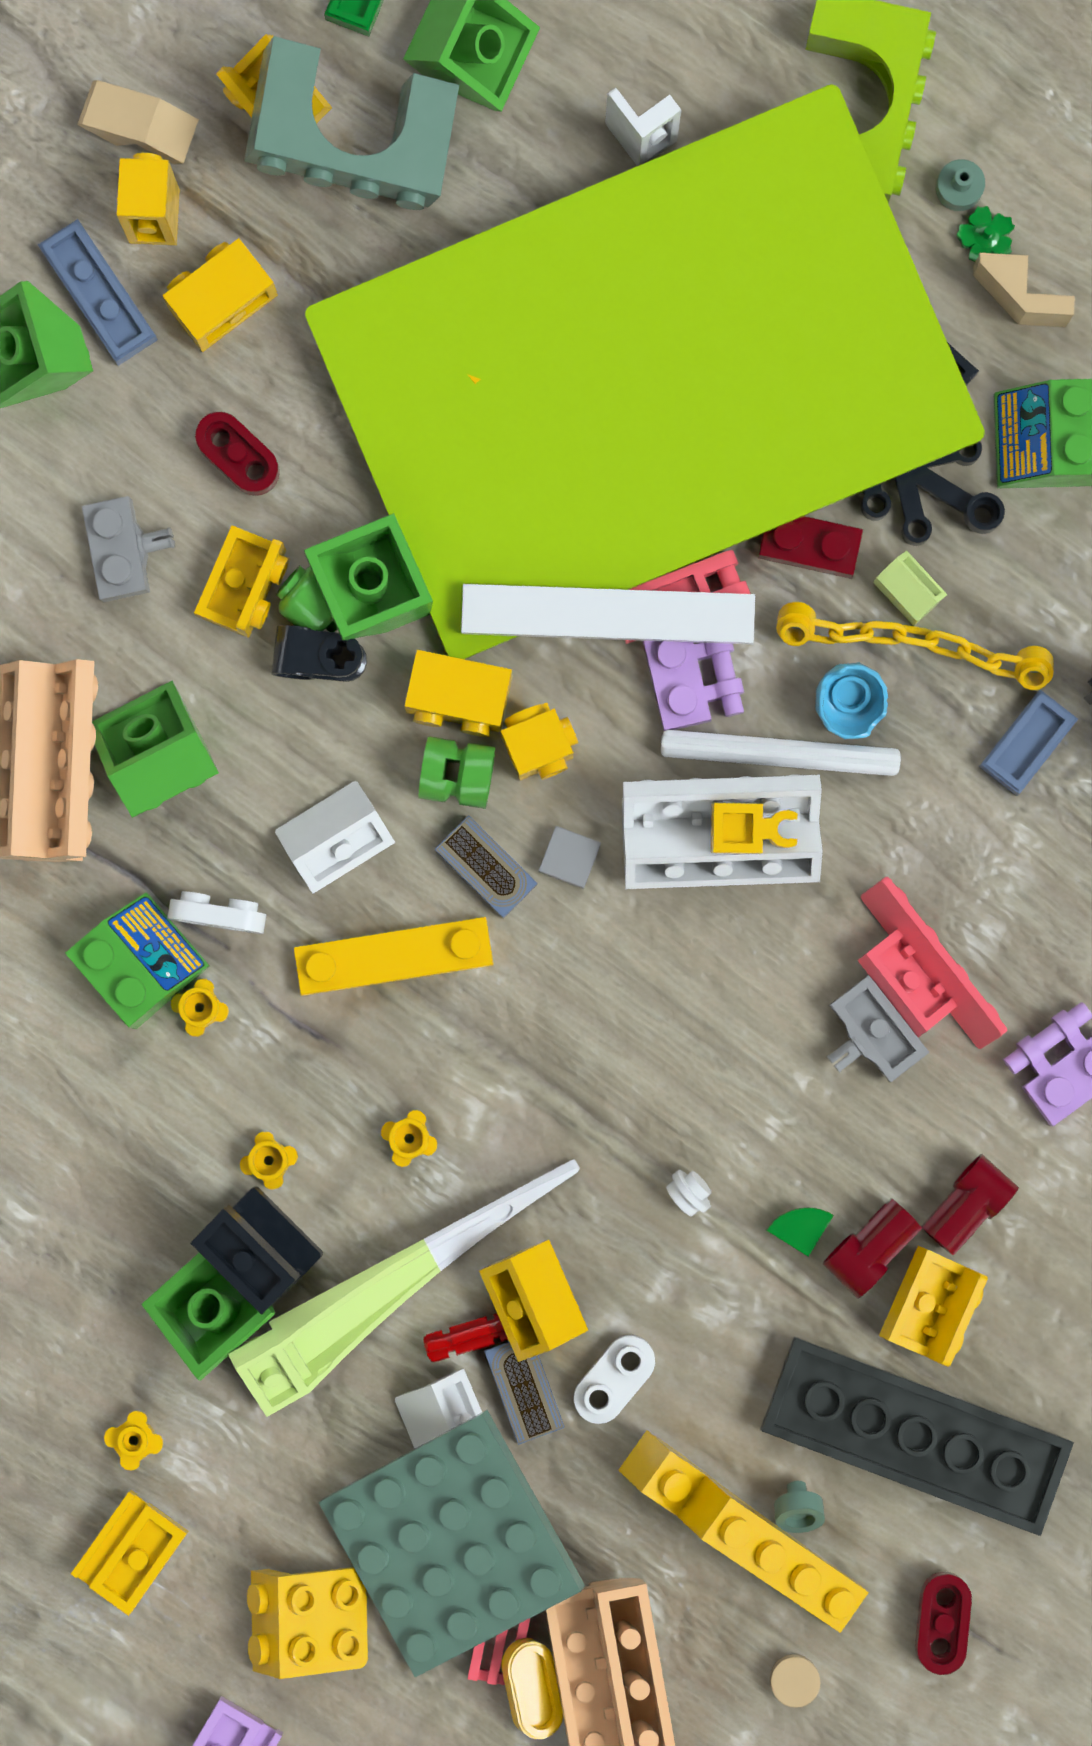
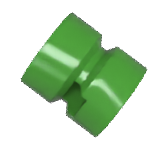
M428 736L420 775L418 798L445 803L453 796L456 797L459 805L486 809L496 747L468 743L464 749H460L455 740ZM448 762L460 764L457 782L445 780Z

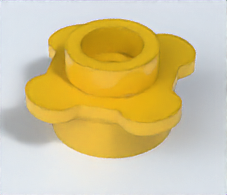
M207 979L197 980L194 988L189 989L184 994L178 993L174 995L171 1000V1009L180 1014L186 1023V1032L194 1037L203 1035L205 1028L215 1021H225L229 1014L228 1006L218 1000L214 994V984ZM198 1003H202L204 1005V1010L202 1012H197L195 1010V1006Z
M412 1110L408 1113L407 1118L396 1123L388 1121L382 1126L381 1136L384 1140L389 1141L390 1147L393 1150L392 1161L397 1166L406 1167L413 1158L422 1154L430 1156L437 1149V1140L429 1135L425 1126L426 1116L421 1111ZM406 1134L414 1136L412 1143L405 1142L404 1137Z
M260 1132L255 1136V1146L251 1149L249 1155L242 1157L240 1160V1169L245 1175L253 1174L263 1180L264 1186L267 1189H278L283 1185V1175L288 1167L296 1164L298 1153L294 1147H284L275 1141L272 1133ZM266 1156L273 1157L274 1162L272 1165L265 1164L264 1159Z
M132 1411L129 1413L126 1422L119 1427H110L104 1435L105 1444L115 1449L120 1456V1465L125 1470L137 1469L143 1458L149 1454H157L163 1448L162 1436L155 1434L151 1425L147 1423V1415L142 1411ZM131 1436L138 1438L137 1445L130 1444L129 1438Z

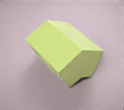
M905 551L891 562L873 582L913 626L947 596L946 592L908 551Z

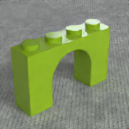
M816 0L805 50L859 62L871 69L885 87L888 97V113L878 125L859 135L889 203L892 194L900 196L904 183L906 167L898 166L901 149L910 151L915 133L916 122L910 121L908 118L911 104L920 105L924 92L926 76L918 75L921 59L930 60L935 42L936 31L928 29L932 12L878 0Z

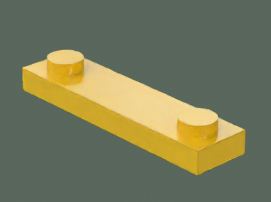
M486 917L294 947L301 996L494 966Z

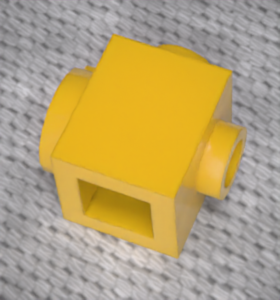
M544 703L519 711L504 720L507 728L501 730V738L520 781L538 773L541 780H544L568 769L566 761L573 759L574 754L571 746L578 744V739L568 717L559 720L555 708L550 710L548 703Z

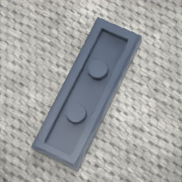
M78 219L38 244L40 250L118 366L158 340Z

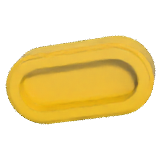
M522 1638L516 1640L506 1649L501 1663L512 1719L517 1729L533 1739H545L553 1735L563 1721V1711L553 1656L545 1645L534 1639Z

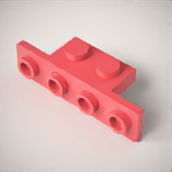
M884 877L861 895V900L885 929L888 936L857 961L917 1037L926 1033L949 1013L978 1049H982L1007 1032V1027L999 1018L996 1009L986 1002L969 980L964 968L954 961L939 942L935 931L925 924L910 905L906 894L889 877Z

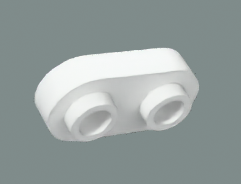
M187 891L181 892L180 900L170 899L167 919L241 932L264 933L266 914L257 912L258 903L229 899L228 907L209 904V895Z
M624 1335L615 1339L579 1381L574 1392V1403L582 1418L595 1424L607 1423L613 1420L646 1382L655 1366L654 1352L646 1340L636 1335ZM627 1352H635L640 1357V1363L634 1370H627L621 1365V1358ZM595 1390H603L608 1395V1402L602 1408L593 1407L589 1402V1397Z

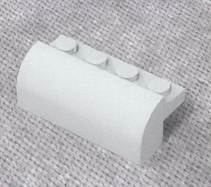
M820 775L743 776L739 778H692L689 780L623 782L622 827L626 889L820 882L822 843L819 826L822 790ZM713 803L763 804V818H770L773 814L783 810L794 811L798 813L797 820H782L778 825V833L785 839H797V845L790 848H778L771 844L769 840H763L762 854L711 853V806Z

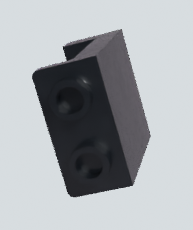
M257 1186L251 1188L233 1207L229 1204L224 1207L190 1243L261 1315L288 1292L323 1256V1251Z

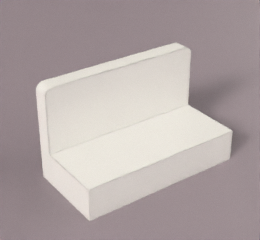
M616 88L607 93L605 123L637 166L652 160L677 141L681 109L670 95L638 117Z
M357 781L345 786L275 831L285 851L312 893L317 892L395 843Z
M464 1369L450 1373L424 1387L395 1398V1403L414 1448L482 1413Z

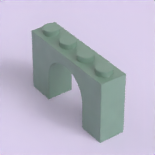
M273 36L263 51L244 161L256 164L257 170L265 174L281 176L288 172L304 176V182L313 186L330 187L332 184L350 188V193L357 197L375 199L380 195L396 199L398 206L409 210H423L424 207L432 205L441 196L459 85L413 73L401 87L394 133L388 148L372 155L349 154L333 146L323 136L313 116L312 97L321 48Z

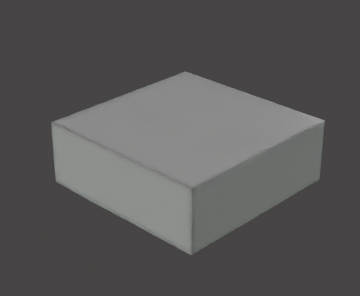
M555 826L539 868V873L584 889L601 843Z

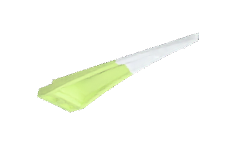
M573 1159L269 1321L272 1330L261 1336L249 1339L242 1347L229 1353L228 1355L236 1371L266 1417L310 1393L367 1335L440 1271L504 1222L576 1174L580 1169L576 1161Z

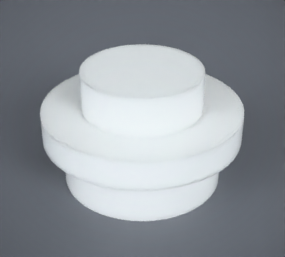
M678 1170L672 1175L673 1181L666 1188L671 1198L683 1212L693 1216L698 1211L704 1213L711 1207L707 1198L711 1194V1190L696 1172L692 1171L686 1174L684 1171Z

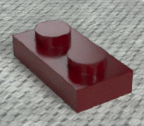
M803 516L763 533L758 559L852 579L864 529Z

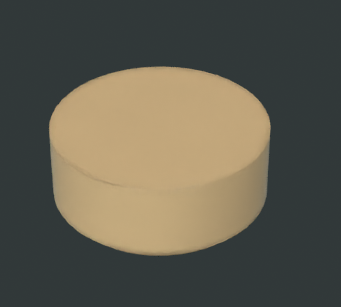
M798 1654L786 1655L780 1658L772 1667L770 1673L771 1689L775 1697L786 1706L794 1708L806 1706L816 1698L820 1690L821 1683L818 1670L813 1662L805 1656Z

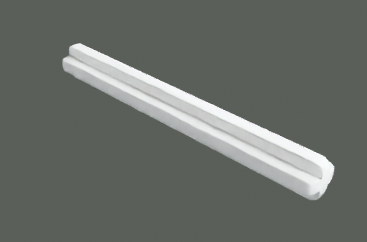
M677 730L664 731L661 739V754L664 757L888 776L897 775L901 762L900 751L894 748Z

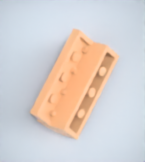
M75 659L59 664H48L18 660L0 665V859L77 862L83 861V857H86V848L89 846L92 836L91 824L88 821V800L92 796L94 779L90 772V752L96 740V730L92 723V706L98 692V680L94 675V661Z
M619 1578L591 1582L581 1592L545 1610L568 1745L675 1746L647 1584L639 1578Z

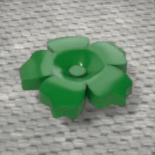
M978 206L975 212L968 218L970 225H959L956 237L961 242V246L965 249L972 247L968 255L969 260L976 262L980 253L1011 254L1012 239L1007 237L1015 228L1011 217H1004L998 213L992 220L989 207Z

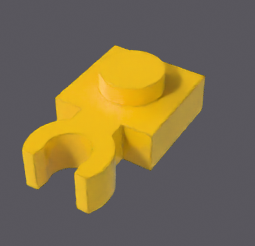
M713 803L711 806V853L762 854L763 840H769L771 844L778 848L794 847L797 845V839L781 837L778 833V825L782 820H797L798 813L783 810L773 814L770 818H763V804Z

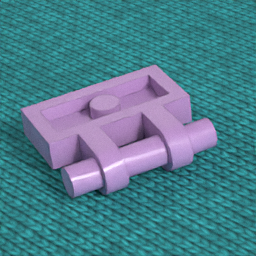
M642 641L663 731L677 730L711 722L709 702L722 700L725 717L744 713L740 695L745 692L741 678H736L730 654L734 651L733 644ZM712 658L717 683L704 686L698 661Z
M1080 1002L1068 1012L1061 1010L1051 1018L1052 1024L1033 1038L1029 1035L1016 1043L1018 1049L1003 1059L1014 1075L1028 1065L1037 1076L1023 1085L1022 1089L1050 1126H1055L1092 1098V1035L1085 1039L1079 1029L1092 1019V1013L1083 1002ZM1064 1039L1072 1050L1050 1065L1044 1053Z

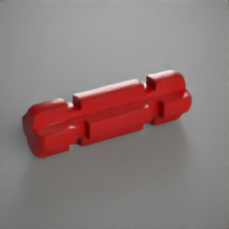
M494 1313L495 1319L488 1320L487 1316L449 1327L450 1332L443 1334L442 1330L426 1334L423 1337V1343L429 1360L435 1363L450 1358L449 1353L454 1351L458 1356L494 1345L493 1339L500 1338L501 1342L507 1341L508 1337L498 1314Z

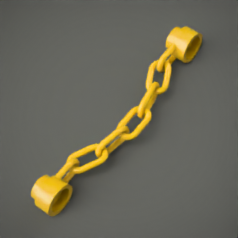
M802 602L787 603L778 613L777 633L786 644L791 646H801L807 641L824 644L865 641L873 644L896 645L904 643L927 647L930 651L960 660L964 659L982 669L988 670L994 675L1014 678L1024 688L1029 690L1042 689L1052 680L1054 674L1053 656L1050 651L1041 646L1025 647L1017 655L995 654L977 644L968 642L963 637L938 630L932 631L896 622L869 621L867 623L838 624L832 621L816 619V613L812 607ZM815 626L829 628V637L814 634ZM790 627H799L801 629H793ZM873 628L892 629L894 638L873 636ZM860 629L859 635L843 636L844 631ZM907 632L926 636L925 640L906 637ZM939 638L960 644L957 652L936 646L939 643ZM971 650L987 657L988 660L985 662L970 655ZM1002 661L1015 663L1014 671L1000 669Z

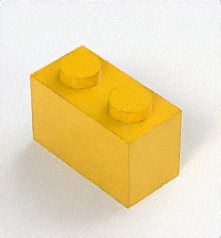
M136 153L133 155V159L120 158L117 218L129 244L177 245L180 189L169 160H162L161 156L153 153Z
M240 238L230 245L228 242L217 245L205 257V264L193 273L185 271L176 276L168 284V291L162 295L167 308L202 353L278 296L273 280Z
M416 650L405 701L406 713L414 714L413 722L418 724L441 727L443 721L462 724L460 731L479 737H489L490 730L501 732L512 681V669Z
M550 1240L516 1252L479 1270L518 1362L548 1352L589 1331Z

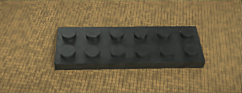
M793 1337L760 1428L762 1432L1038 1536H1041L1074 1444L1071 1440L797 1337Z

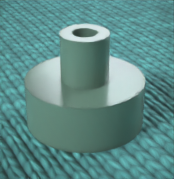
M965 159L951 161L943 167L936 181L935 190L937 198L943 206L950 210H969L979 202L984 192L985 176L980 167L972 161Z
M803 1481L788 1483L787 1493L778 1497L774 1502L776 1525L785 1532H809L819 1528L825 1522L822 1497L807 1491L806 1483Z

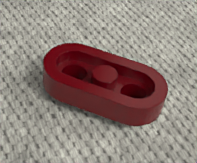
M213 412L202 418L196 428L195 439L204 457L245 494L259 496L271 491L277 484L280 475L275 455L233 415L226 412ZM220 432L227 433L230 436L228 444L223 447L213 444L214 436ZM253 465H260L264 468L263 476L256 480L250 479L247 476L248 469Z
M938 1572L931 1575L924 1582L920 1592L915 1651L921 1664L928 1671L937 1675H948L957 1671L963 1665L967 1655L972 1594L964 1580L951 1572ZM943 1588H949L953 1591V1599L947 1605H940L936 1601L938 1591ZM938 1638H944L948 1641V1649L941 1655H936L931 1651L933 1641Z

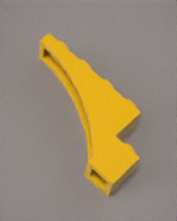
M646 1430L618 1469L641 1493L676 1515L701 1540L839 1633L842 1632L869 1593L859 1583L786 1533L680 1452L648 1430Z

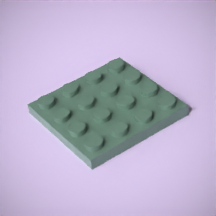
M488 1410L339 1489L319 1502L320 1507L414 1677L574 1596L586 1586Z

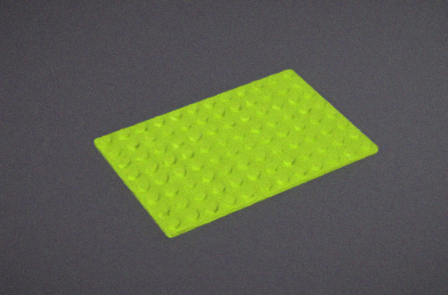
M833 84L803 95L310 305L305 311L307 322L389 515L395 514L433 600L430 614L447 655L460 659H467L519 637L462 634L463 584L629 590L976 444L982 440L985 434L984 427L839 87ZM468 375L474 376L481 380H479L475 384Z

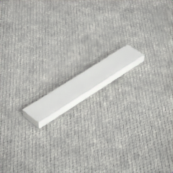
M463 584L461 633L470 635L753 645L755 594Z

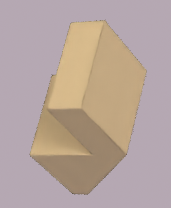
M94 80L92 81L77 125L116 146L136 144L176 165L184 163L199 119L161 98Z
M979 254L973 266V276L1018 325L1066 327L1074 316L1075 296L1027 293L1028 255Z

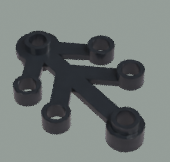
M981 442L972 445L975 449L973 457H963L957 451L895 477L905 519L901 533L906 543L912 546H920L929 539L932 533V524L924 516L918 487L964 514L966 525L976 533H990L1001 524L1004 519L1005 508L998 496L989 492H982L972 496L929 469L954 462L962 466L974 464L982 453ZM881 484L863 491L864 498L861 502V511L867 519L872 521L883 519L891 508V499L885 491H882ZM873 497L880 498L884 502L885 508L879 513L872 512L868 508L867 501ZM977 508H986L991 514V520L987 523L977 521L974 515ZM914 522L922 524L925 528V535L921 538L913 537L908 531L909 525Z

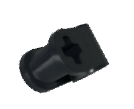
M277 626L272 675L299 680L321 679L350 682L359 678L364 673L367 666V654L355 638L342 640L340 633L317 631L301 626ZM343 647H347V650L355 658L354 661H346L344 669H340V666L332 657L333 655L341 654Z

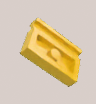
M130 1490L71 1572V1575L81 1579L89 1585L90 1589L129 1616L189 1531L151 1503H147L137 1496V1493L133 1490Z

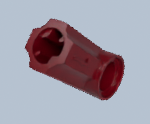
M983 1154L975 1158L959 1175L953 1184L955 1189L921 1225L922 1229L952 1256L973 1236L987 1218L990 1220L996 1216L1019 1189L1010 1178Z
M890 1198L856 1234L851 1233L827 1256L823 1265L859 1299L882 1278L888 1270L886 1265L917 1235L922 1227L893 1198Z

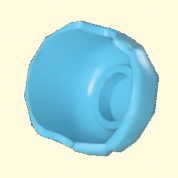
M860 662L839 664L829 670L820 680L816 688L815 710L825 728L843 739L865 738L871 735L873 728L886 716L888 707L887 686L877 671Z

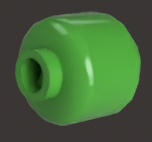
M299 565L288 576L276 593V596L281 599L279 602L280 614L294 626L307 627L317 631H324L326 629L329 632H335L337 626L311 567L309 566L304 569Z

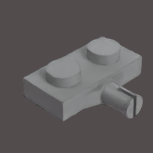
M129 496L82 506L99 599L103 602H109L150 593L146 572L148 553L175 548V541L172 539L174 538L172 529L167 528L144 534L137 523L133 500Z
M869 975L829 1005L845 1025L848 1038L850 1039L827 1056L829 1061L834 1063L845 1053H848L846 1057L834 1065L839 1073L863 1055V1057L874 1062L885 1078L892 1082L929 1053Z

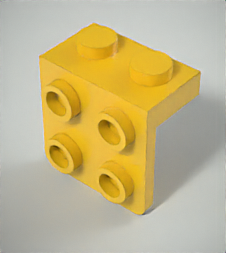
M354 1567L295 1574L272 1569L251 1571V1585L247 1590V1605L252 1614V1636L248 1641V1655L254 1672L277 1679L360 1669L366 1665L368 1661L366 1588Z

